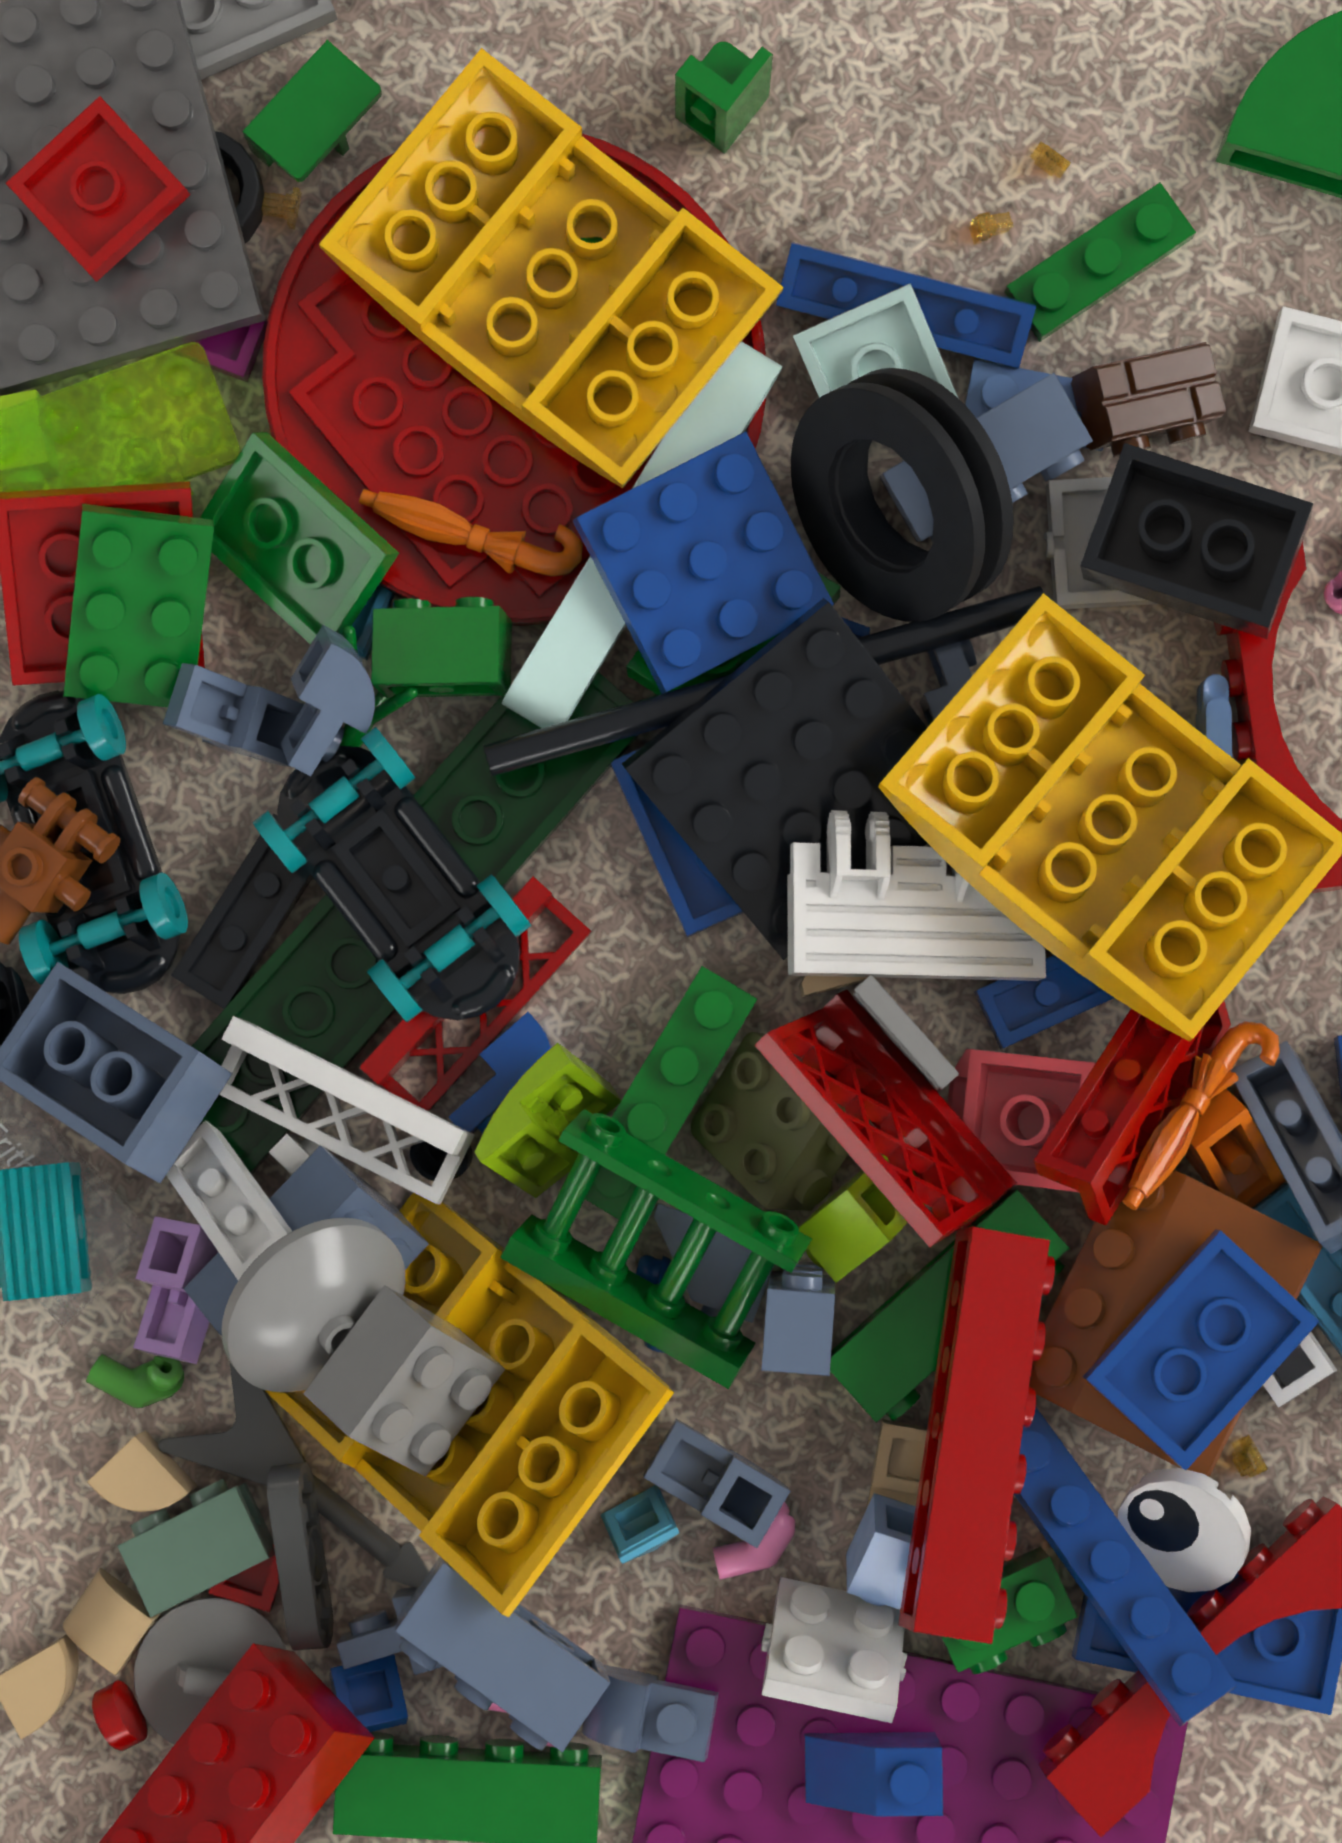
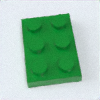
M252 432L200 516L203 519L214 520L211 553L310 645L322 625L343 636L344 627L352 626L399 555L395 548L267 432Z
M82 504L63 696L86 699L96 694H102L111 702L168 708L181 664L198 665L214 520Z

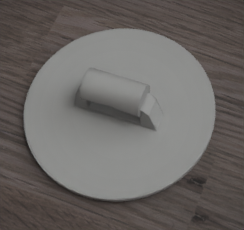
M225 1598L192 1600L175 1607L163 1615L151 1627L142 1641L134 1666L135 1695L138 1705L151 1727L160 1736L175 1745L253 1643L286 1650L285 1644L276 1628L254 1608Z

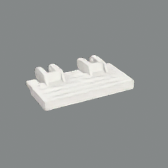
M831 810V813H829L826 832L827 872H821L820 843L793 842L790 844V874L787 875L788 975L869 977L872 975L873 977L1019 981H1039L1046 978L1045 947L992 905L953 868L952 876H946V861L932 847H890V821L887 812H870L865 827L866 870L851 869V822L847 811Z

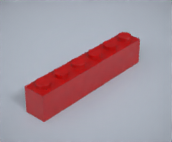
M978 1227L959 1228L956 1231L898 1622L899 1626L913 1632L992 1644L994 1629H1000L1003 1626L1007 1611V1592L1004 1588H1000L1004 1561L1009 1562L1012 1559L1017 1541L1015 1521H1010L1013 1495L1021 1493L1027 1469L1025 1455L1019 1454L1023 1427L1028 1428L1031 1425L1036 1408V1392L1034 1388L1029 1387L1032 1363L1041 1358L1046 1337L1045 1324L1039 1321L1042 1295L1047 1296L1049 1294L1055 1275V1260L1052 1256H1048L1050 1240Z

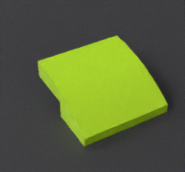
M556 1043L526 1071L506 1095L485 1128L474 1153L482 1164L534 1198H537L570 1172L579 1152L558 1141L563 1130L583 1109L592 1114L600 1113L606 1115L621 1102V1099L610 1082L561 1044Z

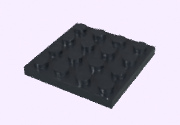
M824 598L622 763L626 771L783 960L788 957L787 875L790 874V844L793 842L820 843L821 872H827L826 832L831 810L847 811V814H849L851 822V869L866 870L865 827L870 812H887V815H889L890 847L925 846L927 844L878 787L880 782L923 734L927 726L829 601Z

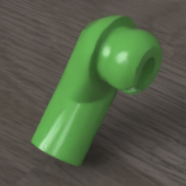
M101 1354L92 1366L86 1382L121 1402L138 1409L172 1397L182 1387L184 1371L179 1360L162 1356H155L154 1360L130 1369L114 1359Z

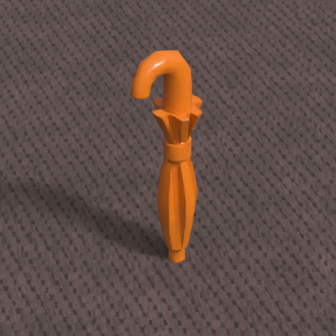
M363 489L360 495L359 504L373 508V512L397 527L425 540L452 545L467 544L466 548L480 553L484 551L509 574L513 572L516 565L550 577L568 575L582 560L583 544L571 529L561 524L558 526L554 540L561 543L564 549L562 552H552L524 542L526 531L490 532V529L480 525H471L465 518L438 503L414 496L381 491L375 493Z
M1244 1021L1230 1028L1216 1044L1210 1055L1203 1053L1202 1059L1196 1056L1192 1087L1188 1088L1182 1097L1180 1106L1173 1109L1154 1129L1140 1154L1128 1185L1130 1190L1122 1200L1123 1204L1128 1208L1137 1210L1144 1198L1147 1199L1177 1167L1188 1151L1198 1125V1119L1203 1116L1210 1105V1099L1238 1081L1237 1074L1231 1072V1070L1248 1045H1260L1262 1051L1259 1058L1264 1063L1275 1066L1280 1053L1279 1036L1266 1025Z

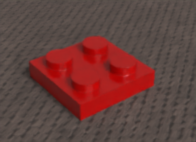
M101 96L94 100L6 182L7 186L96 282L190 196V193Z

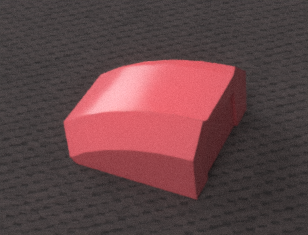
M966 1049L955 1066L959 1075L949 1084L947 1104L1017 1182L1016 1185L1079 1193L1078 1190L1039 1176L1033 1160L1096 1063Z

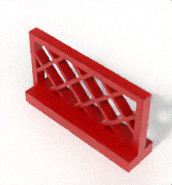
M848 990L837 993L822 1009L767 1032L755 1044V1047L929 1248L959 1228H967L975 1223L1017 1184L910 1060L885 1034L874 1019L857 1003ZM795 1055L801 1057L803 1063L799 1061ZM825 1070H826L832 1077L826 1075ZM837 1104L845 1107L846 1112H844ZM869 1120L875 1125V1127L869 1124ZM881 1154L887 1156L889 1162H887ZM912 1170H914L920 1178L914 1176ZM924 1204H926V1205H928V1206H930V1207L932 1208L933 1214L929 1211V1209H928Z

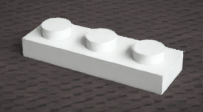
M205 1120L195 1130L166 1176L239 1281L246 1269L262 1252L280 1238L292 1232V1230L223 1134Z

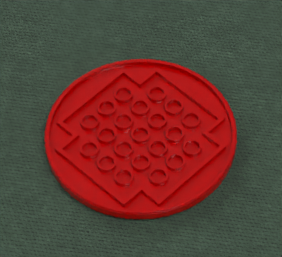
M582 134L585 139L677 212L682 208L686 209L728 243L710 216L684 189L662 171L635 154L604 140ZM391 154L355 177L330 200L309 225L293 250L278 282L269 311L263 346L262 379L265 410L271 436L399 552V555L379 585L403 599L427 600L431 602V607H455V601L464 597L488 598L494 601V606H500L512 620L513 626L549 624L590 557L573 520L631 490L656 448L627 484L621 488L554 445L479 389L394 318L320 248V242L393 155ZM759 320L742 342L766 356L764 333L761 320ZM766 398L745 430L755 450L761 433ZM363 489L375 493L381 491L414 496L438 503L465 518L471 525H480L490 529V532L526 531L524 542L552 552H562L564 549L561 543L554 540L558 526L561 524L571 529L583 544L582 560L568 575L550 577L516 565L513 572L509 574L484 551L480 553L466 548L467 544L452 545L425 540L397 527L373 512V508L359 504L360 495Z

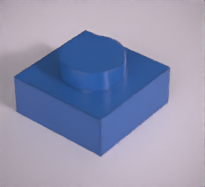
M394 1654L347 1669H343V1666L330 1668L329 1677L333 1693L369 1732L407 1724L408 1712Z

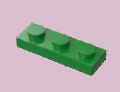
M1159 182L1006 286L1004 292L1008 298L1036 305L1030 329L1039 342H1041L1193 239L1196 231L1161 182Z

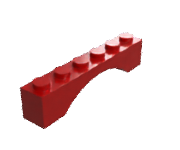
M1302 542L1268 639L1215 622L1214 627L1218 636L1226 635L1230 659L1222 661L1221 675L1228 681L1229 698L1235 697L1238 722H1232V753L1234 759L1244 760L1245 762L1249 758L1342 833V820L1319 799L1298 770L1282 736L1274 703L1272 664L1277 632L1290 595L1307 569ZM1342 855L1311 893L1342 889Z
M1324 1496L1316 1503L1313 1499H1308L1301 1503L1284 1520L1283 1526L1287 1531L1269 1548L1262 1543L1248 1552L1244 1564L1237 1572L1239 1576L1221 1593L1217 1589L1208 1591L1192 1605L1187 1615L1216 1655L1239 1637L1273 1620L1311 1610L1342 1608V1507L1338 1503ZM1139 1670L1125 1683L1121 1679H1116L1101 1690L1091 1703V1707L1095 1711L1077 1728L1072 1724H1068L1060 1729L1044 1746L1043 1752L1047 1757L1038 1764L1046 1778L1100 1837H1103L1150 1792L1155 1755L1166 1722L1171 1715Z

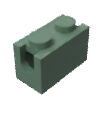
M221 1479L188 1496L193 1508L173 1518H170L167 1509L164 1508L130 1525L135 1537L117 1547L150 1618L275 1555L273 1538L247 1483L229 1489L225 1480Z

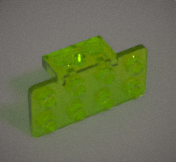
M196 342L180 345L0 411V492L189 482V479L233 464L241 452V447L204 348ZM191 486V495H194V492H193V489H192V486Z

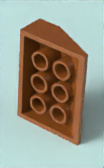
M1174 1170L1147 1199L1144 1198L1137 1210L1128 1208L1121 1201L1106 1226L1094 1222L1044 1323L1046 1329L1045 1345L1041 1358L1032 1363L1029 1387L1034 1388L1038 1396L1181 1468L1083 1378L1084 1374L1215 1229L1221 1230L1296 1300L1321 1251L1322 1245L1318 1241ZM1243 1408L1187 1470L1202 1473L1208 1477L1211 1476Z

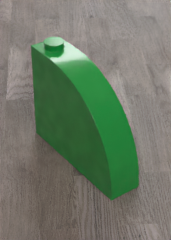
M1342 11L1321 19L1298 33L1283 45L1261 68L1249 85L1226 128L1217 153L1216 162L1342 198Z

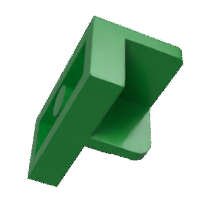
M326 40L242 132L250 151L268 167L275 162L295 181L302 182L333 148L342 156L350 149L346 134L382 96L381 87L330 41Z
M718 42L702 61L690 55L675 74V118L725 154L769 97L773 54L762 46L751 59L732 44Z

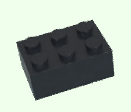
M1124 443L1080 565L1083 579L1268 639L1311 520L1313 503Z

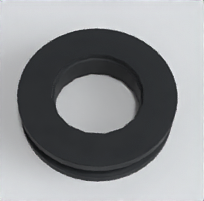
M884 368L871 371L847 385L821 396L806 410L796 429L791 450V482L794 500L804 530L815 552L831 575L850 595L883 616L905 622H921L939 617L961 602L982 592L995 581L1007 561L1012 544L1014 517L1011 491L1001 459L991 439L974 414L960 399L943 385L920 373L907 369ZM872 440L893 449L912 467L925 489L934 519L933 544L929 551L906 541L888 523L876 503L868 477V449Z

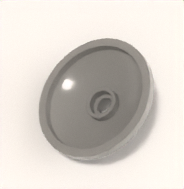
M332 1218L317 1221L298 1228L280 1238L251 1263L240 1277L228 1299L221 1331L224 1351L232 1366L247 1382L263 1390L272 1392L306 1390L384 1285L404 1295L405 1267L398 1248L377 1226L353 1218Z

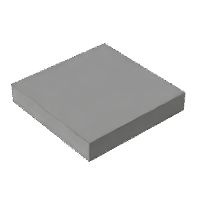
M872 975L854 989V999L866 1010L935 1090H942L959 1075L958 1071Z

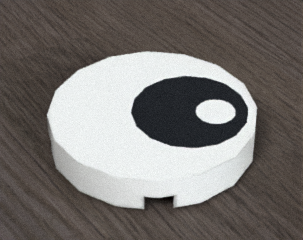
M1182 1468L1154 1470L1143 1476L1140 1483L1131 1487L1118 1510V1520L1167 1587L1185 1592L1211 1591L1232 1581L1244 1564L1250 1547L1251 1527L1244 1507L1233 1494L1231 1499H1229L1225 1493L1217 1489L1219 1485L1217 1481L1205 1474Z

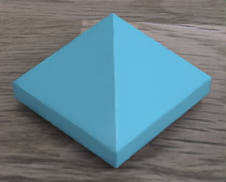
M657 1485L601 1514V1518L622 1564L658 1549L680 1533L663 1494Z

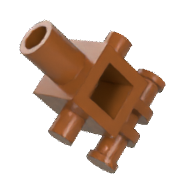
M39 777L30 780L18 798V802L25 808L31 807L41 815L38 822H17L12 831H9L0 824V942L7 945L12 943L32 912L58 913L63 904L76 912L86 904L91 891L80 884L79 880L92 860L80 852L82 846L94 854L93 858L96 861L104 863L115 853L120 844L119 836L114 833L109 834L96 824L98 820L96 814L88 808H84L79 812L75 811L77 801L67 793L56 795L45 786V782Z

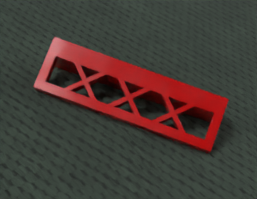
M533 876L512 900L530 924L534 922L546 907L553 915L557 916L573 932L556 952L529 953L528 929L518 936V938L521 936L522 954L520 955V961H522L523 988L513 999H504L495 1007L505 1008L489 1026L487 1012L480 1015V1036L471 1046L444 1048V1019L421 1011L409 1022L402 1019L359 1068L376 1084L383 1086L387 1091L430 1111L480 1056L479 1054L496 1039L592 931L554 898L553 894ZM548 960L530 979V961ZM435 1030L436 1048L418 1049ZM462 1054L445 1073L444 1055ZM436 1055L437 1083L418 1102L393 1076L410 1057Z
M1225 1001L1222 1002L1190 1042L1130 1009L1033 1160L1039 1176L1079 1191L1090 1220L1105 1226L1108 1224L1129 1190L1128 1185L1136 1164L1152 1132L1173 1109L1180 1106L1182 1097L1188 1088L1192 1087L1196 1056L1202 1059L1203 1053L1210 1055L1216 1044L1230 1028L1231 1023Z

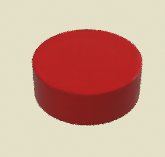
M117 1680L94 1693L92 1700L94 1718L101 1734L110 1746L119 1751H125L147 1738L148 1728L146 1719L132 1690L127 1684Z

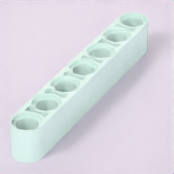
M741 342L661 440L632 489L745 432L783 366ZM591 556L502 701L504 706L541 728L569 720L626 627Z

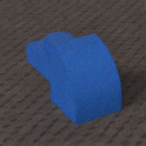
M529 1012L523 1015L479 1054L495 1071L496 1075L448 1116L455 1125L471 1133L479 1130L483 1134L493 1114L513 1086L541 1056L552 1048L546 1032Z

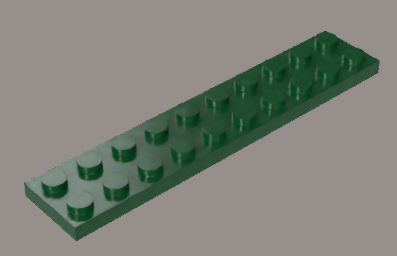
M597 672L569 720L632 703L633 701L602 674ZM501 696L413 796L480 882L492 874L504 889L611 768L613 760L619 758L640 734L491 776L483 745L541 729V727L504 706L502 701L505 696ZM325 895L191 1047L217 1064L222 1065L232 1045L221 1039L232 1017L235 1016L346 1069L391 1018L396 1009L367 972L378 961L328 896ZM247 1053L231 1084L250 1095L276 1087L269 1063ZM282 1070L286 1083L299 1079ZM308 1085L289 1092L297 1118L301 1120L325 1091L313 1085ZM218 1095L199 1124L200 1126L206 1120L217 1128L251 1174L270 1155L269 1151L290 1132L289 1129L221 1095ZM279 1096L264 1101L283 1111Z

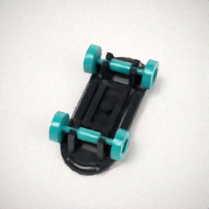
M58 690L40 694L20 706L8 719L0 735V803L5 800L7 801L14 826L17 822L37 823L41 815L31 807L25 808L18 802V798L26 784L33 778L39 777L45 782V786L56 795L67 793L77 801L75 811L79 812L84 808H88L98 817L96 824L109 834L114 833L119 836L120 844L115 853L104 863L96 861L93 858L94 854L82 846L80 852L92 860L79 880L80 884L91 891L88 901L76 912L63 904L58 913H45L48 922L41 919L21 927L19 931V946L23 960L32 977L40 985L44 983L56 963L59 962L105 992L126 994L144 990L158 982L172 966L179 949L180 934L187 931L188 918L183 899L176 885L168 875L162 872L122 754L126 751V738L123 726L114 707L102 694H96L86 699L63 696L64 691Z
M374 727L360 738L369 751L361 747L339 746L334 756L328 762L322 760L319 762L311 776L295 769L289 775L280 792L277 809L278 821L267 810L252 823L291 873H294L301 866H305L378 962L368 969L367 972L406 1022H409L421 1011H424L437 1018L458 1021L478 1017L495 1008L511 991L519 973L521 951L518 936L532 925L492 874L480 882L410 793L406 785L416 777L377 727Z

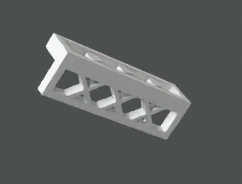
M235 1016L232 1017L221 1039L232 1046L221 1066L233 1074L219 1095L435 1204H441L475 1134L251 1022ZM247 1053L269 1063L276 1087L250 1095L231 1084ZM282 1070L299 1079L286 1083ZM308 1085H313L325 1091L332 1116L309 1124L298 1119L289 1092ZM279 1096L283 1111L264 1101ZM339 1099L355 1106V1108L342 1112ZM366 1113L381 1119L390 1144L367 1152L355 1148L346 1120ZM336 1124L340 1139L320 1129ZM395 1127L413 1136L399 1140ZM425 1141L448 1153L432 1186L410 1175L402 1149ZM393 1153L397 1168L377 1158Z

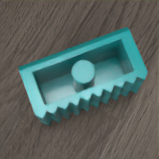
M80 1162L0 1170V1288H2L3 1302L77 1294L92 1290Z

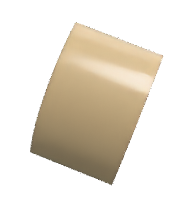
M146 1430L134 1436L87 1481L109 1503L126 1510L139 1512L166 1508L181 1500L198 1487L167 1453L159 1450L158 1443Z
M100 1568L64 1620L63 1628L69 1638L85 1654L116 1676L127 1666L146 1634L163 1612L150 1618L140 1594Z
M67 1634L0 1673V1702L20 1739L32 1734L51 1719L65 1705L74 1690L78 1676L79 1658L77 1646Z

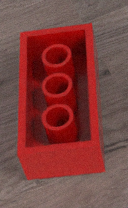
M253 1643L99 1843H294L375 1737L294 1651Z

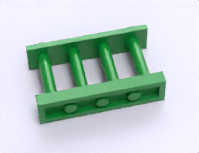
M583 1109L563 1130L558 1140L579 1152L547 1218L540 1219L531 1214L510 1237L500 1258L729 1389L756 1342L743 1336L740 1328L773 1266L777 1265L792 1273L807 1250L812 1238L800 1232L796 1223L787 1216L759 1209L627 1134L624 1126L614 1118L600 1113L592 1114ZM603 1166L635 1184L636 1187L603 1251L597 1252L574 1239L569 1230ZM661 1199L693 1217V1220L660 1284H653L630 1271L626 1262L658 1200ZM716 1232H719L751 1250V1253L717 1317H710L686 1303L683 1294Z

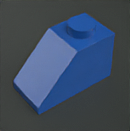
M935 1732L804 1733L806 1803L876 1817L943 1816L942 1746Z

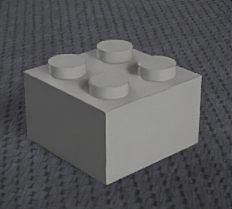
M384 1285L303 1394L348 1437L426 1477L436 1462L446 1454L451 1442L476 1408L486 1400L491 1388L502 1375L505 1368L459 1328Z

